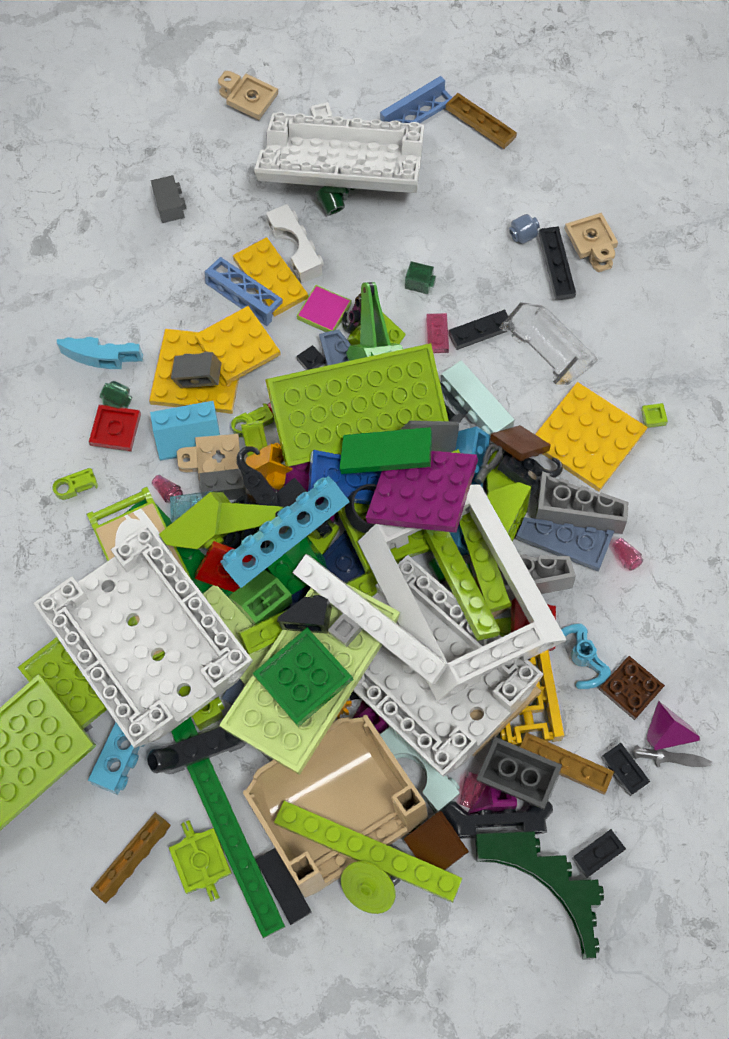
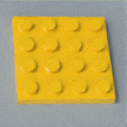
M165 329L150 394V404L181 407L214 401L216 412L233 414L239 378L227 385L220 375L218 385L180 388L171 379L174 357L187 353L200 354L204 350L195 338V334L198 332Z
M577 382L535 435L551 445L549 452L542 453L550 460L552 458L559 459L565 470L600 492L644 435L648 427Z

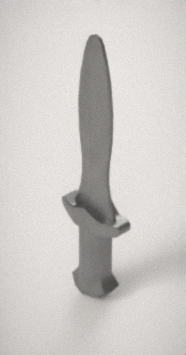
M638 745L632 749V755L635 759L640 757L654 759L657 767H660V763L672 762L690 767H707L713 764L712 761L693 754L672 753L664 749H644Z

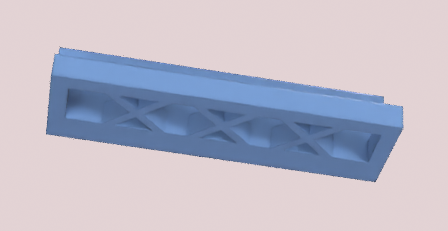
M439 76L380 112V120L384 122L399 121L401 123L418 122L420 124L445 109L446 103L452 98L445 90V79ZM441 95L446 99L444 102H435V99ZM423 106H431V110L429 111H420V108ZM408 115H416V119L414 120H405V117Z
M222 257L205 270V283L241 309L249 306L257 319L264 325L268 326L272 322V312L283 303L282 298ZM222 265L228 269V272L219 273L216 269ZM239 277L243 280V283L235 284L231 281V278ZM246 288H255L259 291V294H249ZM262 299H271L274 303L268 307L262 303Z

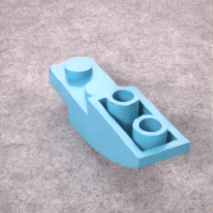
M93 337L57 339V345L63 355L88 366L122 369V362L143 361L140 344L126 343L115 345L108 343L101 345L99 339Z

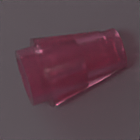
M157 475L152 480V485L166 503L175 504L181 499L183 491L179 485L161 475Z
M623 538L617 539L612 544L624 568L632 571L643 563L642 554Z
M469 772L468 776L464 777L459 804L473 809V806L487 786L476 781L477 774Z

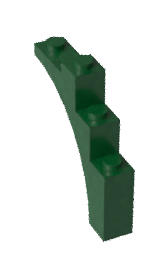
M535 831L476 834L477 862L497 863L515 868L533 877L545 886L561 903L571 919L579 939L582 959H595L596 953H599L600 948L598 937L594 938L593 927H597V917L591 908L599 907L601 901H604L603 886H599V880L569 881V877H572L571 862H567V856H537V853L541 851L540 839L535 838Z

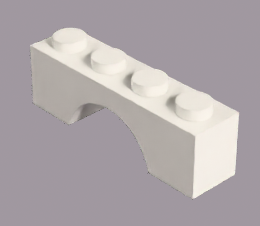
M288 204L266 212L267 225L275 239L289 240L298 247L297 252L291 257L292 269L299 282L303 284L323 275L322 266H324L322 257L316 255L315 246L312 240L307 239L304 226L299 225L296 212L294 210L291 211Z

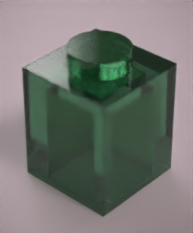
M411 261L405 277V289L428 294L430 287L434 288L437 276L434 275V267Z

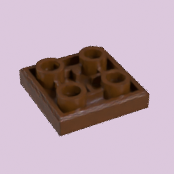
M521 425L491 433L490 436L491 442L501 446L503 451L508 452L512 455V458L518 461L549 452L551 446Z
M628 656L599 690L633 720H636L665 685L631 656Z
M442 811L437 812L404 838V841L416 858L443 870L448 869L469 853Z

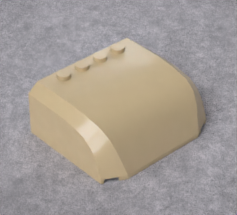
M367 715L349 719V717L340 718L333 722L300 775L272 760L256 771L252 782L246 791H243L249 805L304 897L316 894L339 879L349 864L358 861L275 825L274 821L284 801L388 846L417 828L428 818L425 801Z

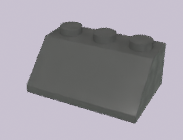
M409 421L400 429L431 427V451L453 452L456 449L459 431L458 422Z
M495 737L476 781L541 809H545L559 778L562 765Z

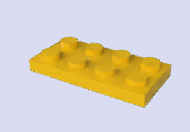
M267 237L233 255V260L242 272L283 299V303L272 312L274 317L308 298V293ZM262 299L268 307L274 303L271 299Z

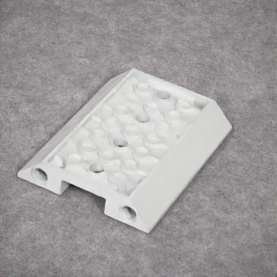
M284 112L272 113L267 129V147L264 150H260L255 166V174L258 181L417 193L424 124H419L418 122L401 123L399 121L384 122L379 119H344L340 116L333 118L322 115L305 116L301 113L295 115Z
M149 523L113 547L111 551L115 557L82 580L76 582L72 576L34 602L38 611L134 748L161 739L237 683L253 662ZM106 584H115L111 592H104ZM132 616L140 618L139 623L135 626L128 625V621ZM156 651H164L165 656L162 660H153V654ZM189 686L191 687L189 695L185 697L179 696L180 688Z
M409 555L397 564L447 663L501 638L499 635L498 637L477 641L455 596ZM376 584L377 593L373 598L389 606L379 584ZM382 645L353 691L444 777L461 767L527 700L543 676V673L530 661H523L522 657L481 676V682L437 702L427 680ZM473 710H481L484 716L480 720H473L470 714Z

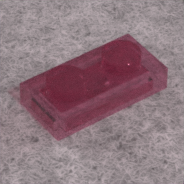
M447 313L426 314L428 344L431 343L433 353H449Z

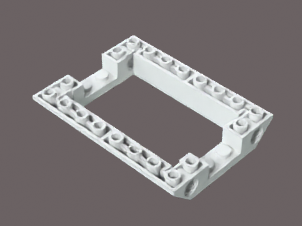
M470 485L461 518L470 512L530 624L447 663L390 551L394 547L399 548L408 544V536L422 529L375 524L358 541L389 606L400 612L397 620L399 626L448 664V667L435 684H431L427 680L437 702L481 682V676L522 657L523 661L528 660L566 641L563 632L481 485Z

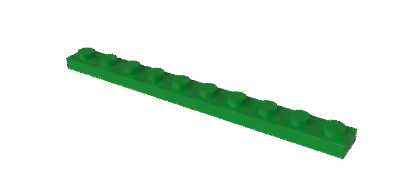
M191 717L171 731L176 743L199 735ZM210 758L187 766L262 938L264 939L282 930L286 926Z

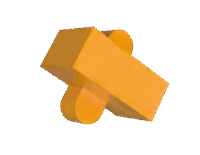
M274 443L259 450V455L254 453L247 457L246 463L248 466L261 472L272 488L279 491L285 484L286 473L292 471L293 468L281 464L284 462L281 444Z

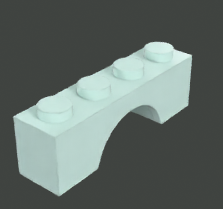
M389 727L380 734L396 759L408 758L414 760L423 768L427 783L423 790L422 798L435 813L443 811L451 801H455L459 797L460 792L458 789L460 787L452 777L448 779L446 776L443 777L394 729Z

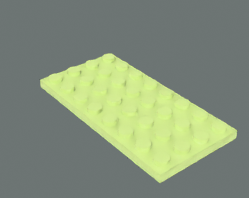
M348 585L395 623L397 622L400 615L399 611ZM310 588L305 597H313L320 594ZM332 604L329 628L343 614ZM364 629L348 647L340 643L329 632L328 634L313 633L354 680L298 727L252 675L219 726L300 775L382 646L379 641ZM282 630L258 668L302 631Z

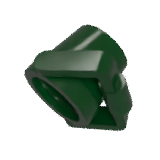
M324 186L315 193V196L327 215H333L345 208L343 200H347L349 191L344 187Z

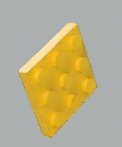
M249 306L195 334V338L204 352H213L221 361L220 375L227 385L281 355L279 348Z

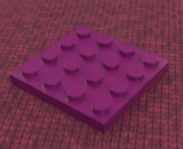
M431 451V467L382 471L366 515L367 523L456 533L477 466V455Z

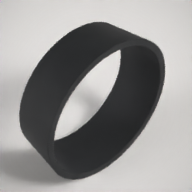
M366 484L353 491L347 498L350 502L345 505L348 521L355 529L363 533H367L375 524L367 523L359 517L354 507V498L357 492L361 490L375 492L377 487L375 484Z

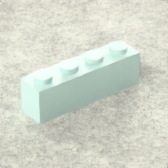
M462 360L441 374V383L468 412V419L472 423H476L481 430L491 436V433L514 426V418Z

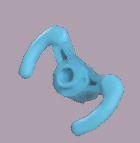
M580 623L562 628L561 631L565 637L571 633L576 634V644L571 652L572 661L577 666H589L599 673L598 677L592 680L578 681L576 687L578 689H591L603 684L611 676V670L609 666L598 658L596 654L597 649L593 642L587 639V628Z

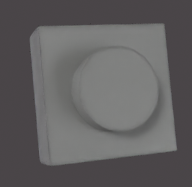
M344 613L328 629L329 634L346 647L362 631L361 626Z

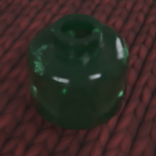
M117 381L105 383L99 396L102 399L103 405L117 409L128 408L133 397L129 395L130 388Z

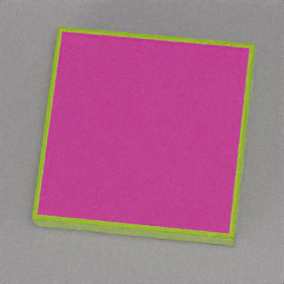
M315 285L297 314V320L324 332L334 331L341 323L343 313L347 312L350 308L352 300Z

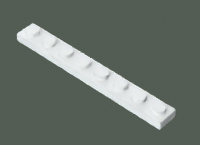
M306 554L293 572L297 577L321 596L328 599L332 605L355 621L362 629L431 684H435L448 667L445 661L310 555Z

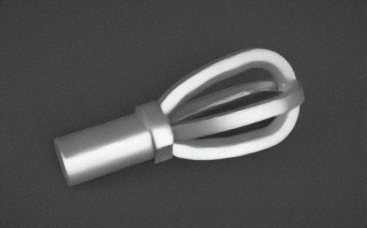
M492 444L487 447L483 457V464L474 480L477 484L481 485L488 473L502 460L503 449L501 446ZM497 450V454L495 455L493 460L487 465L491 455L493 454V452Z

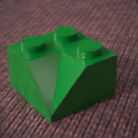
M308 536L267 567L291 594L307 586L304 581L293 573L306 554L310 555L327 569L324 556Z

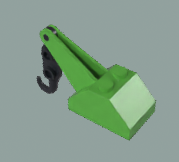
M362 283L361 293L355 298V304L349 312V325L347 321L348 313L346 311L342 317V325L347 333H353L361 325L360 344L350 345L346 354L349 361L403 349L402 345L391 343L389 340L376 283Z

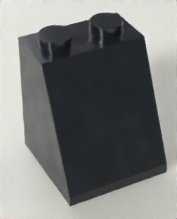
M294 477L277 492V503L282 507H290L296 502V498L300 494L307 491ZM306 511L300 512L297 520L305 518ZM329 518L312 531L309 536L315 539L326 538L332 533V528L335 525Z

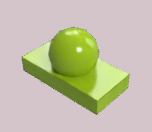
M262 420L241 424L245 446H253L258 450L268 446ZM248 452V457L254 454V452Z

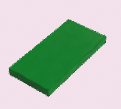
M427 427L343 435L340 462L341 474L431 467L432 429Z

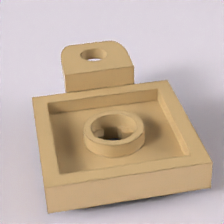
M224 71L218 79V84L221 86L219 94L226 99L227 105L258 120L261 119L278 95V88L248 74H245L241 79V76L234 72ZM230 78L231 81H225L224 79ZM253 95H256V98H254V99H250V98L248 97V96H251V97H252Z
M602 212L565 224L564 229L580 259L589 256V261L597 272L612 268V259L615 257L614 248L617 247L618 241ZM590 233L591 235H595V237L590 238L588 237V234ZM599 262H605L606 265H600Z
M238 434L195 437L196 447H184L177 451L178 467L181 472H198L199 474L239 469L236 463V457L240 451ZM216 452L225 455V458L221 459L220 463H217V460L212 458L216 455ZM189 458L190 461L184 462L183 459Z

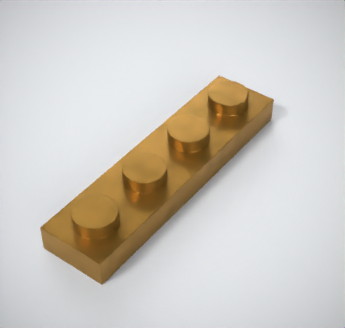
M457 93L446 103V110L503 149L517 136L516 131L460 93Z
M526 732L520 745L521 748L561 764V776L603 795L606 794L614 771Z
M155 812L90 890L106 904L116 895L125 880L134 873L135 868L150 854L155 844L165 836L171 825Z

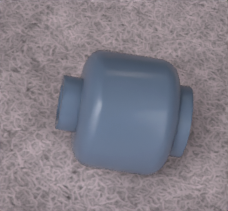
M524 214L512 220L509 232L515 242L518 241L524 244L537 237L540 225L536 217L532 218L529 214Z

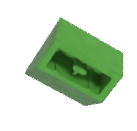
M263 570L246 585L229 596V599L253 625L279 614L292 604V594L277 577L266 570Z

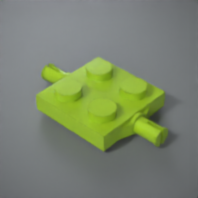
M190 820L186 821V824L183 822L181 826L186 837L180 843L169 847L185 893L189 894L198 889L206 888L210 902L215 901V899L218 900L220 896L215 884L220 879L232 874L214 828L203 833H195Z

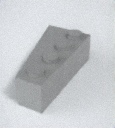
M542 471L535 519L553 521V523L562 525L565 523L574 524L573 526L582 528L594 527L596 530L602 531L613 530L614 533L623 534L628 518L629 502L602 492L600 494L592 492L588 487L582 485L578 487L568 483L566 479H556L551 477L549 473Z
M520 555L541 594L573 588L576 575L570 556L540 555L539 557H527V555ZM500 570L509 600H513L515 595Z

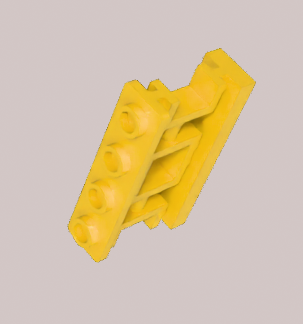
M548 650L528 660L536 666L535 658H537L538 668L543 673L541 677L542 687H540V682L536 685L541 690V694L536 698L537 705L527 706L519 714L523 715L525 725L514 727V737H512L510 723L507 724L500 732L501 740L519 746L522 743L521 733L542 731L543 740L547 742L551 740L552 742L562 741L564 731ZM544 702L550 732L548 731L547 723L534 724L533 713L544 711Z

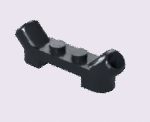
M218 727L168 747L152 749L147 756V762L153 773L164 772L170 775L185 770V767L221 753L241 749L247 743Z
M451 801L442 813L460 839L475 838L476 828L521 826L522 832L535 831V835L547 833L546 820L552 814L553 806L548 801L545 809L530 804L524 812H516V809H504L502 813L492 814V810L478 811V815H470L458 803Z

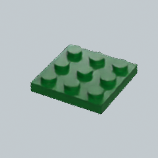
M308 628L303 630L252 673L298 727L354 680L349 672Z

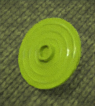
M358 861L349 864L344 869L341 875V886L345 896L354 906L371 914L384 913L392 907L396 898L395 887L390 877L381 868L369 862Z

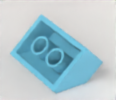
M214 401L150 412L160 461L177 458V451L181 448L196 447L195 437L220 435Z

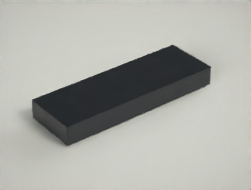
M275 848L255 859L290 925L295 924L312 913Z

